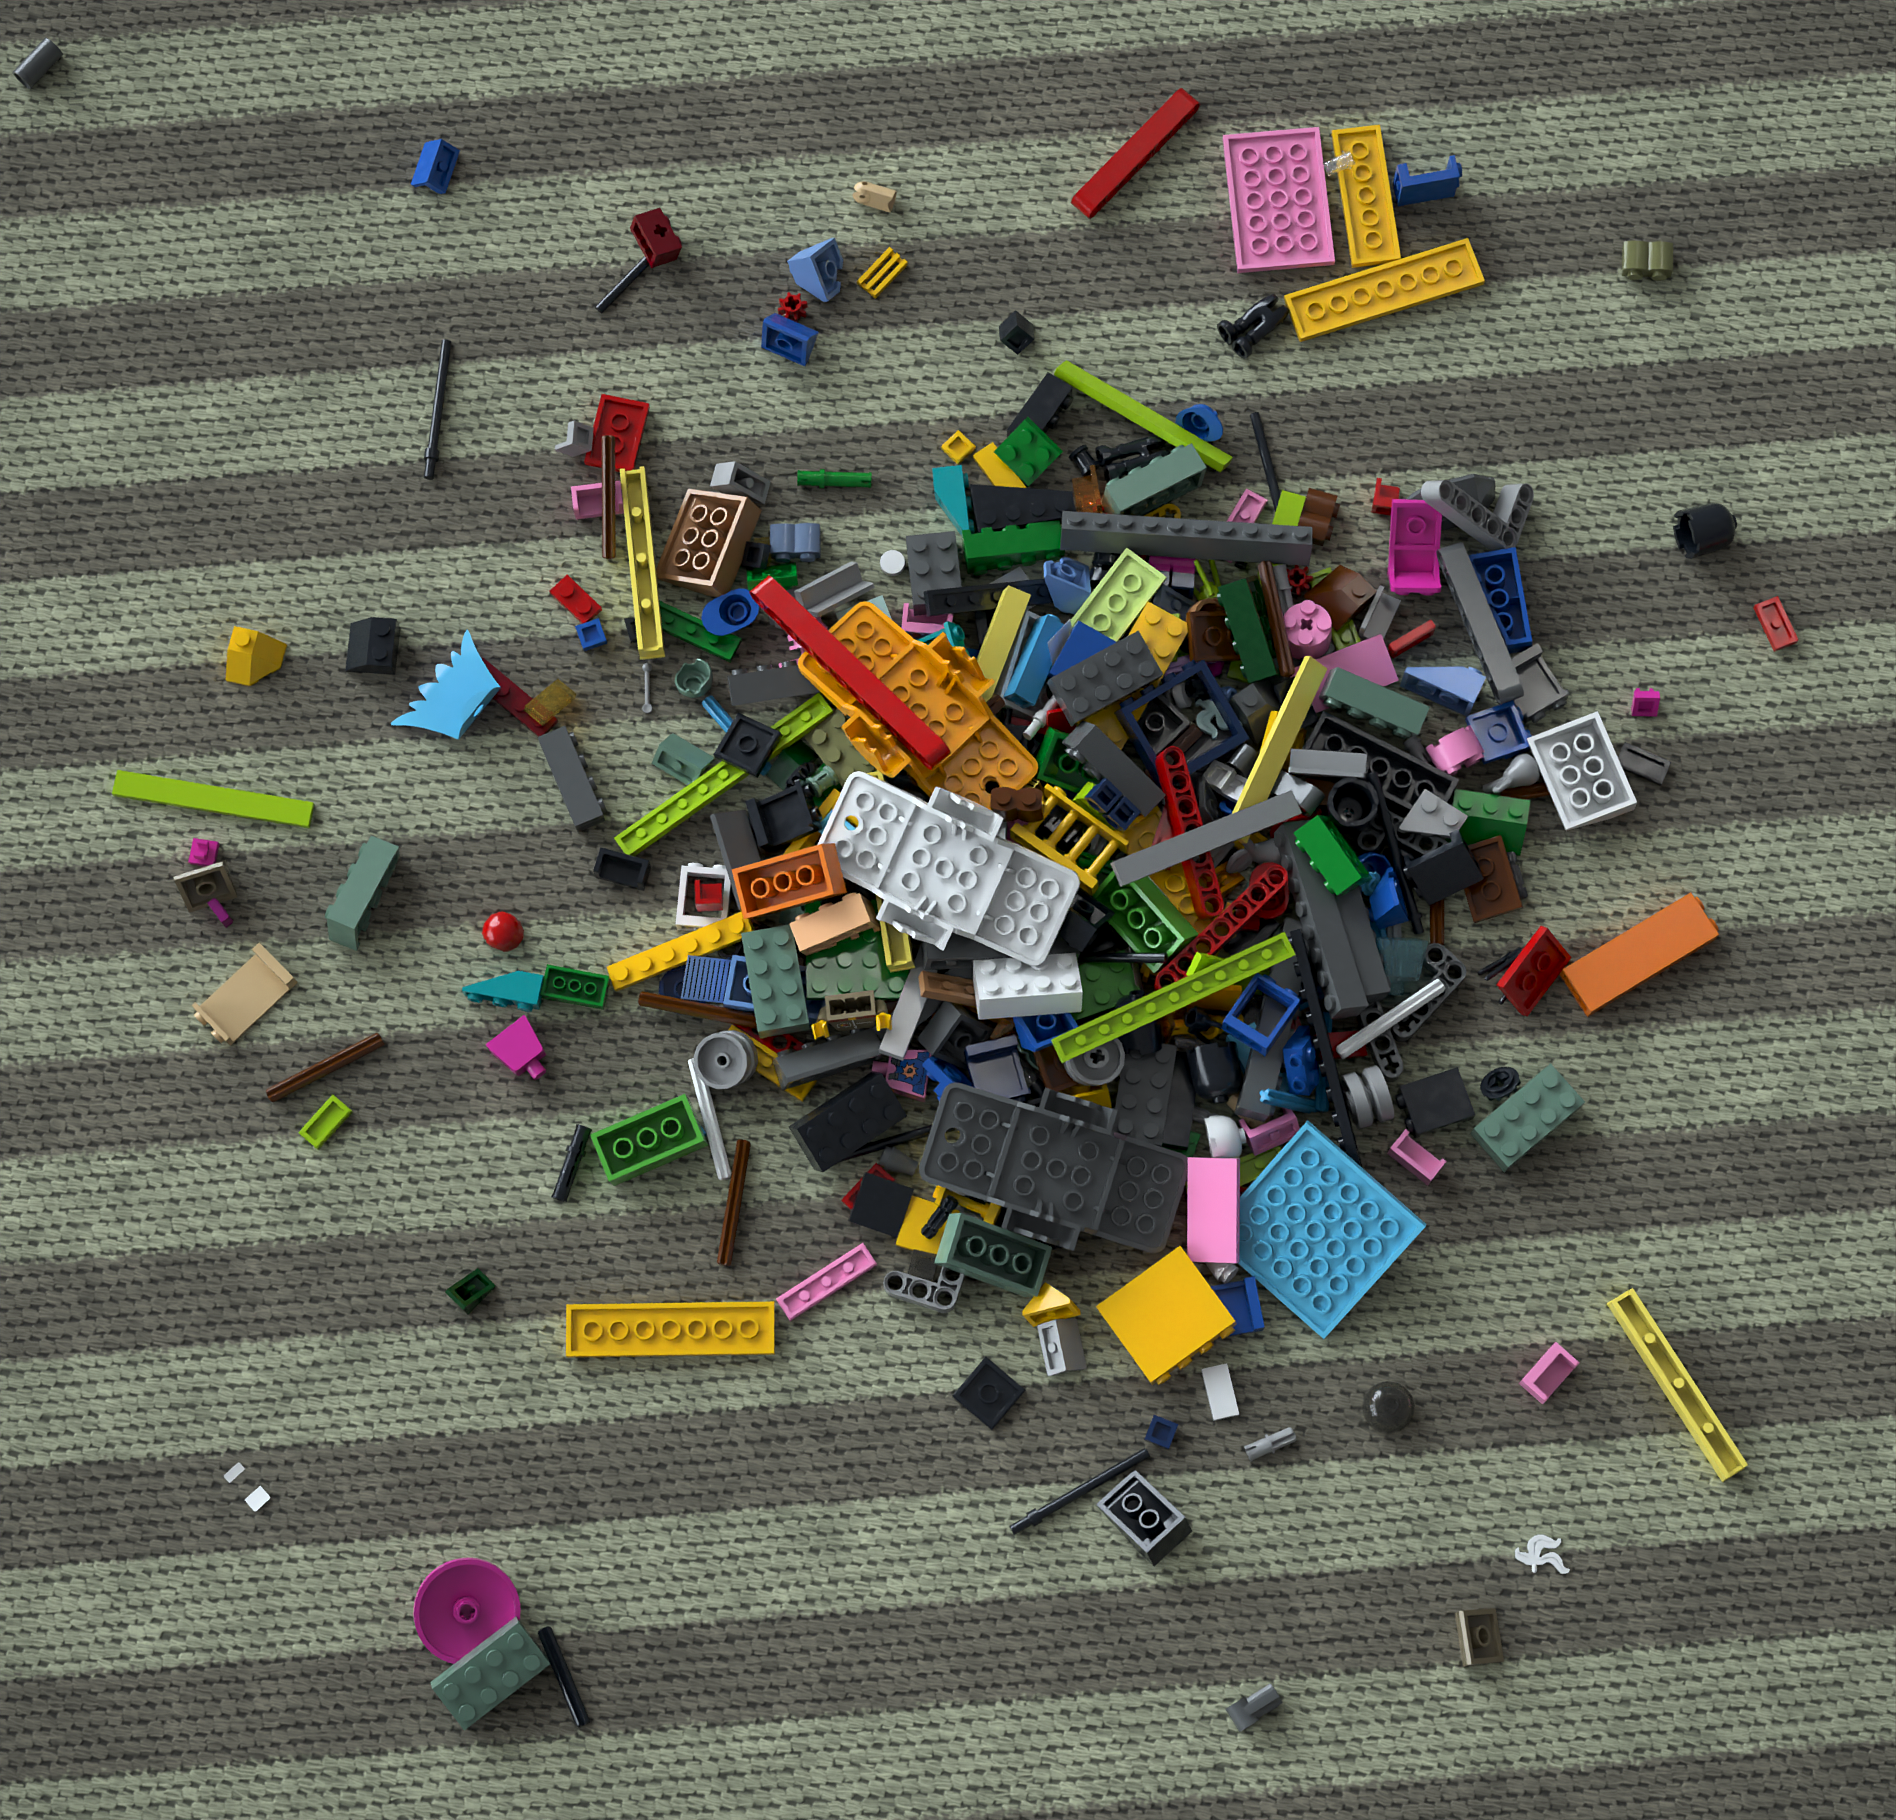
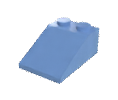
M1407 667L1400 687L1464 716H1468L1486 677L1482 675L1481 671L1472 667Z

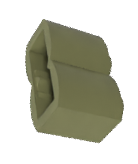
M1662 241L1624 242L1622 247V276H1628L1630 280L1652 277L1655 281H1663L1671 277L1673 272V243Z

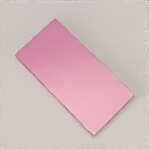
M1381 634L1315 659L1326 667L1327 671L1313 699L1312 706L1316 713L1329 708L1323 705L1324 700L1320 699L1319 695L1330 670L1336 667L1383 687L1399 681ZM1300 666L1294 668L1295 673L1290 678L1296 676Z
M1188 1157L1187 1255L1192 1262L1239 1263L1240 1158Z

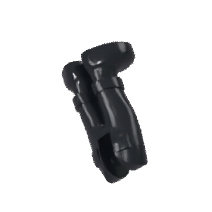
M1274 293L1255 303L1241 318L1234 321L1235 324L1227 320H1222L1217 324V329L1222 339L1228 345L1233 343L1232 349L1239 357L1243 359L1249 357L1253 352L1252 345L1259 343L1262 338L1278 327L1289 314L1290 310L1286 305H1282L1274 312L1270 310L1279 300ZM1258 321L1260 322V323H1259L1257 326H1255L1252 330H1250L1249 332H1247V333H1246V336H1244V337H1239V338H1238V336H1239L1241 333L1243 334V333H1244L1245 331H1247L1248 328L1251 327L1253 324H1255V323L1258 322Z
M1150 436L1129 443L1119 444L1116 448H1110L1106 445L1096 447V458L1100 466L1105 467L1104 478L1106 483L1114 478H1121L1124 474L1128 475L1136 467L1143 468L1149 465L1158 456L1165 457L1169 455L1168 450L1159 451L1151 455L1148 452L1163 446L1165 440L1158 436ZM1134 455H1139V457H1136V458H1133V459H1130V460H1129V459H1128V460H1124V461H1122L1121 463H1113V464H1111L1113 461L1118 460V459H1119V460H1122V459H1125L1126 457H1130V456H1134Z

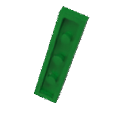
M659 600L663 632L731 663L742 642L741 638L733 634L724 636L714 635L706 630L702 620Z

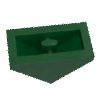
M799 740L780 752L766 776L784 791L786 781L795 769L804 762H814L819 756L802 740Z
M477 1268L449 1287L445 1293L469 1315L496 1285Z

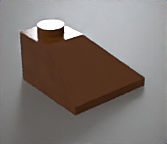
M1339 565L1303 595V598L1323 607L1331 617L1332 628L1338 632L1372 603L1377 591L1361 574Z

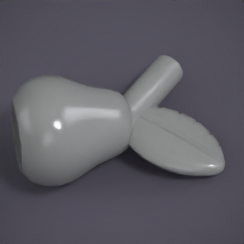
M1528 754L1516 756L1504 771L1502 778L1483 785L1484 792L1486 794L1492 792L1499 793L1507 787L1530 786L1536 783L1540 778V769L1536 760Z
M1249 838L1247 844H1242L1244 848L1236 851L1229 858L1226 872L1230 874L1239 873L1249 867L1253 861L1260 865L1267 862L1281 865V856L1278 847L1275 846L1274 838L1255 844Z

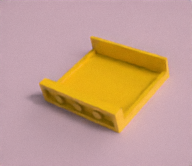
M1181 1246L1096 1306L1151 1385H1154L1156 1382L1158 1385L1166 1382L1171 1377L1170 1372L1177 1367L1182 1370L1192 1362V1356L1198 1352L1201 1355L1206 1353L1214 1346L1212 1344L1214 1340L1219 1337L1225 1339L1235 1331L1233 1327L1237 1325L1232 1315Z

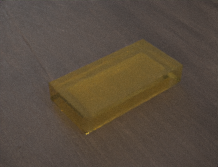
M557 679L526 704L524 711L543 726L575 699L576 693Z

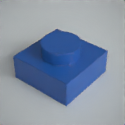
M599 618L575 626L584 651L607 644Z

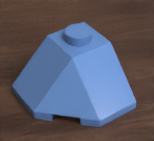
M830 238L802 250L787 261L795 283L821 301L827 302L840 292L841 282L836 281L837 269H842L843 258L835 238Z
M1068 557L1061 558L1056 563L1052 560L1046 561L1043 565L1044 579L1054 606L1064 613L1075 615L1091 594L1089 566Z

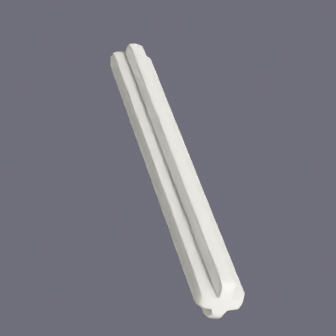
M1439 979L1434 980L1336 1047L1337 1054L1342 1059H1345L1444 992V984Z
M694 1058L688 1060L717 1176L719 1180H727L731 1178V1170L710 1089L698 1077L694 1068Z

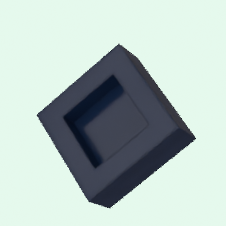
M1154 1415L1144 1440L1169 1450L1178 1424Z

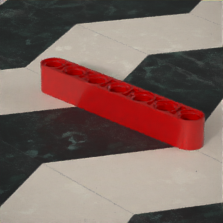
M1183 88L1177 90L1074 195L1071 204L1088 219L1093 218L1198 111L1200 102Z
M1170 746L1156 757L1155 764L1162 791L1166 794L1164 799L1174 836L1176 837L1185 833L1186 828L1193 830L1203 826L1184 753L1180 748ZM1166 755L1173 758L1174 765H1170L1166 761ZM1173 779L1177 780L1180 783V790L1176 789L1173 786ZM1179 804H1183L1187 808V814H1183L1179 810ZM1210 851L1199 855L1200 863H1196L1193 859L1182 862L1195 914L1203 921L1213 919L1221 914L1224 909V902ZM1199 877L1205 879L1207 883L1206 888L1199 884ZM1205 902L1212 904L1213 913L1206 910Z
M1273 865L1257 878L1159 972L1154 984L1155 991L1163 988L1159 982L1163 978H1168L1174 983L1187 977V971H1182L1178 967V963L1187 961L1191 964L1196 952H1198L1196 949L1198 944L1208 945L1210 951L1206 954L1213 956L1222 949L1284 889L1288 879V873L1285 868ZM1277 874L1281 877L1282 882L1280 884H1273L1269 880V876ZM1255 891L1262 893L1264 900L1259 902L1253 900L1251 893ZM1242 909L1246 913V917L1238 919L1234 917L1232 911ZM1217 926H1223L1227 929L1228 934L1226 936H1218L1214 929Z

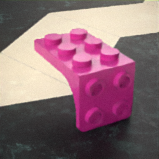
M1392 499L1387 575L1391 591L1398 595H1408L1410 592L1431 596L1441 592L1439 562L1436 551L1440 549L1442 514L1424 500Z

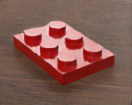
M601 394L593 425L592 451L586 453L585 465L602 468V436L612 435L615 437V471L620 472V469L624 468L625 471L634 470L650 404Z
M1540 926L1496 985L1517 1011L1528 1017L1572 957L1548 928Z

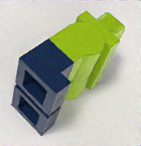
M1107 778L1102 779L1099 784L1087 782L1072 800L1112 830L1125 831L1141 812L1128 798L1121 796L1122 793Z

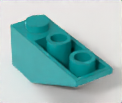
M962 465L932 468L935 500L961 536L962 530H971V534H974L973 519L968 520L967 511H972L970 496H965V488H969L968 474L963 473Z
M515 971L462 988V992L468 997L467 1000L471 1002L482 1003L483 1000L493 1001L492 1004L498 1007L506 1008L510 1004L518 1006V1010L532 1012L533 1009H540L542 1000L540 993L544 976Z

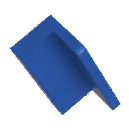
M443 139L426 142L411 185L414 187L425 185L438 194H445L460 150Z

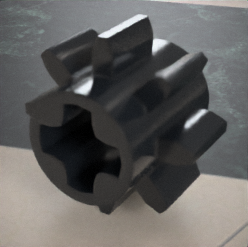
M1197 673L1189 677L1190 680H1187L1185 683L1187 696L1194 698L1195 703L1199 699L1202 701L1210 700L1211 697Z

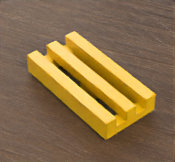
M889 247L857 280V284L876 299L904 270L908 262L905 259H901L898 253L895 254L893 249ZM891 257L885 266L866 284L865 282ZM896 262L899 263L878 287L873 290L872 287Z

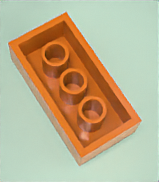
M835 843L815 845L732 869L744 919L763 917L847 893Z

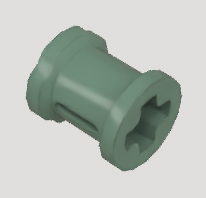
M826 765L819 774L813 778L808 777L806 783L811 784L815 796L819 798L826 789L832 785L837 786L839 779L832 768Z

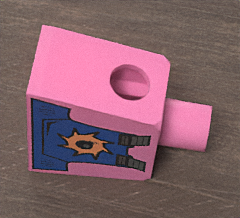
M907 1050L903 1061L890 1056L888 1063L873 1061L872 1071L883 1074L893 1093L925 1102L929 1077L926 1075V1069L922 1064L932 1055L927 1050Z

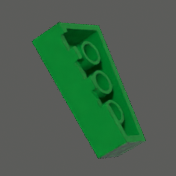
M1059 520L1029 523L1025 526V529H1021L1020 526L1008 525L1001 531H994L992 527L982 528L981 532L977 534H971V530H962V549L968 574L984 575L988 570L997 568L999 571H1006L1011 569L1013 565L1032 566L1040 560L1057 561L1061 559V556H1065V550H1060L1061 526Z

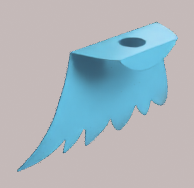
M466 630L463 636L461 656L455 651L451 652L453 667L444 664L436 665L435 672L439 683H426L418 687L426 701L419 700L409 703L416 711L396 718L391 722V725L425 728L459 740L500 690L501 687L490 674L478 654L468 630Z

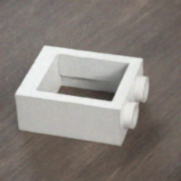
M688 863V866L682 865L676 915L677 930L695 931L730 916L732 886L725 865H714L713 868L703 867L700 863ZM688 876L725 879L721 918L685 915Z

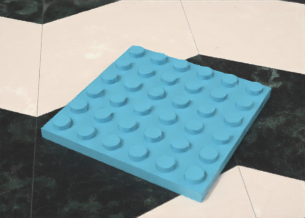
M1307 1120L1240 1196L1238 1264L1249 1274L1255 1276L1257 1281L1325 1339L1427 1224Z

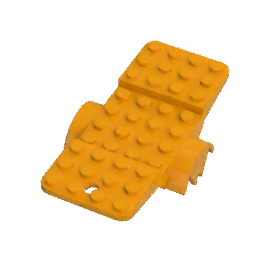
M866 601L856 604L828 630L948 746L951 754L932 770L924 766L806 651L798 660V668L801 674L845 716L849 715L851 717L842 725V729L856 750L874 768L888 777L894 778L904 768L930 798L935 787H939L991 810V794L985 790V785L988 782L993 781L999 787L1019 790L1024 788L1037 775L1038 763L1036 759L993 715L981 696L995 681L985 678L974 656L971 658L966 653L965 647L952 646L944 632L927 645L915 640L874 604Z

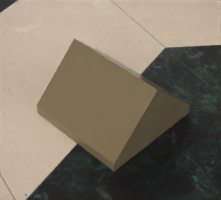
M226 860L173 877L189 913L209 907L207 902L213 898H217L222 903L238 897Z
M1496 1608L1463 1610L1455 1613L1463 1667L1504 1662Z

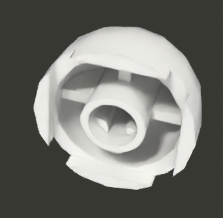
M1215 1115L1204 1118L1211 1158H1239L1242 1153V1144L1246 1143L1244 1129H1238L1235 1121L1228 1116Z

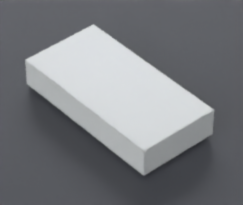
M1227 1363L1201 1369L1213 1421L1238 1416V1406Z

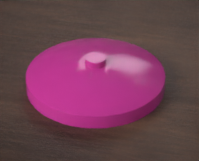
M458 1558L434 1569L419 1587L413 1608L415 1627L422 1643L436 1657L452 1664L459 1661L514 1617H517L520 1621L521 1612L517 1590L508 1575L493 1563L478 1558Z

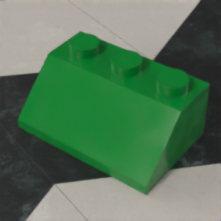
M1461 789L1454 790L1450 805L1468 816L1459 830L1467 845L1501 835L1506 851L1515 852L1516 856L1521 855L1528 822L1530 800ZM1446 838L1445 840L1449 843L1452 842L1451 839Z
M1317 815L1294 832L1297 838L1295 840L1296 845L1303 853H1308L1312 859L1309 861L1310 865L1317 873H1322L1326 879L1324 885L1331 894L1336 893L1337 896H1343L1372 879L1367 869L1329 816Z

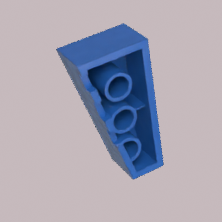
M1516 547L1468 555L1509 654L1523 652L1532 647V637Z

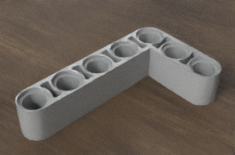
M1449 480L1426 481L1421 488V496L1427 504L1489 550H1501L1516 547L1533 502L1534 491L1527 483L1505 485L1500 492L1493 513Z
M961 1207L960 1213L983 1221V1218L980 1217L981 1214ZM942 1267L938 1282L934 1283L900 1271H891L886 1274L883 1284L885 1292L893 1298L941 1313H948L956 1306L965 1275L960 1273L958 1280L949 1281L945 1274L950 1269ZM893 1278H898L902 1281L903 1285L899 1290H892L888 1287V1282ZM917 1286L925 1287L927 1289L926 1296L923 1298L915 1297L912 1293L914 1288ZM941 1294H948L951 1296L952 1302L947 1306H942L938 1303L937 1299Z

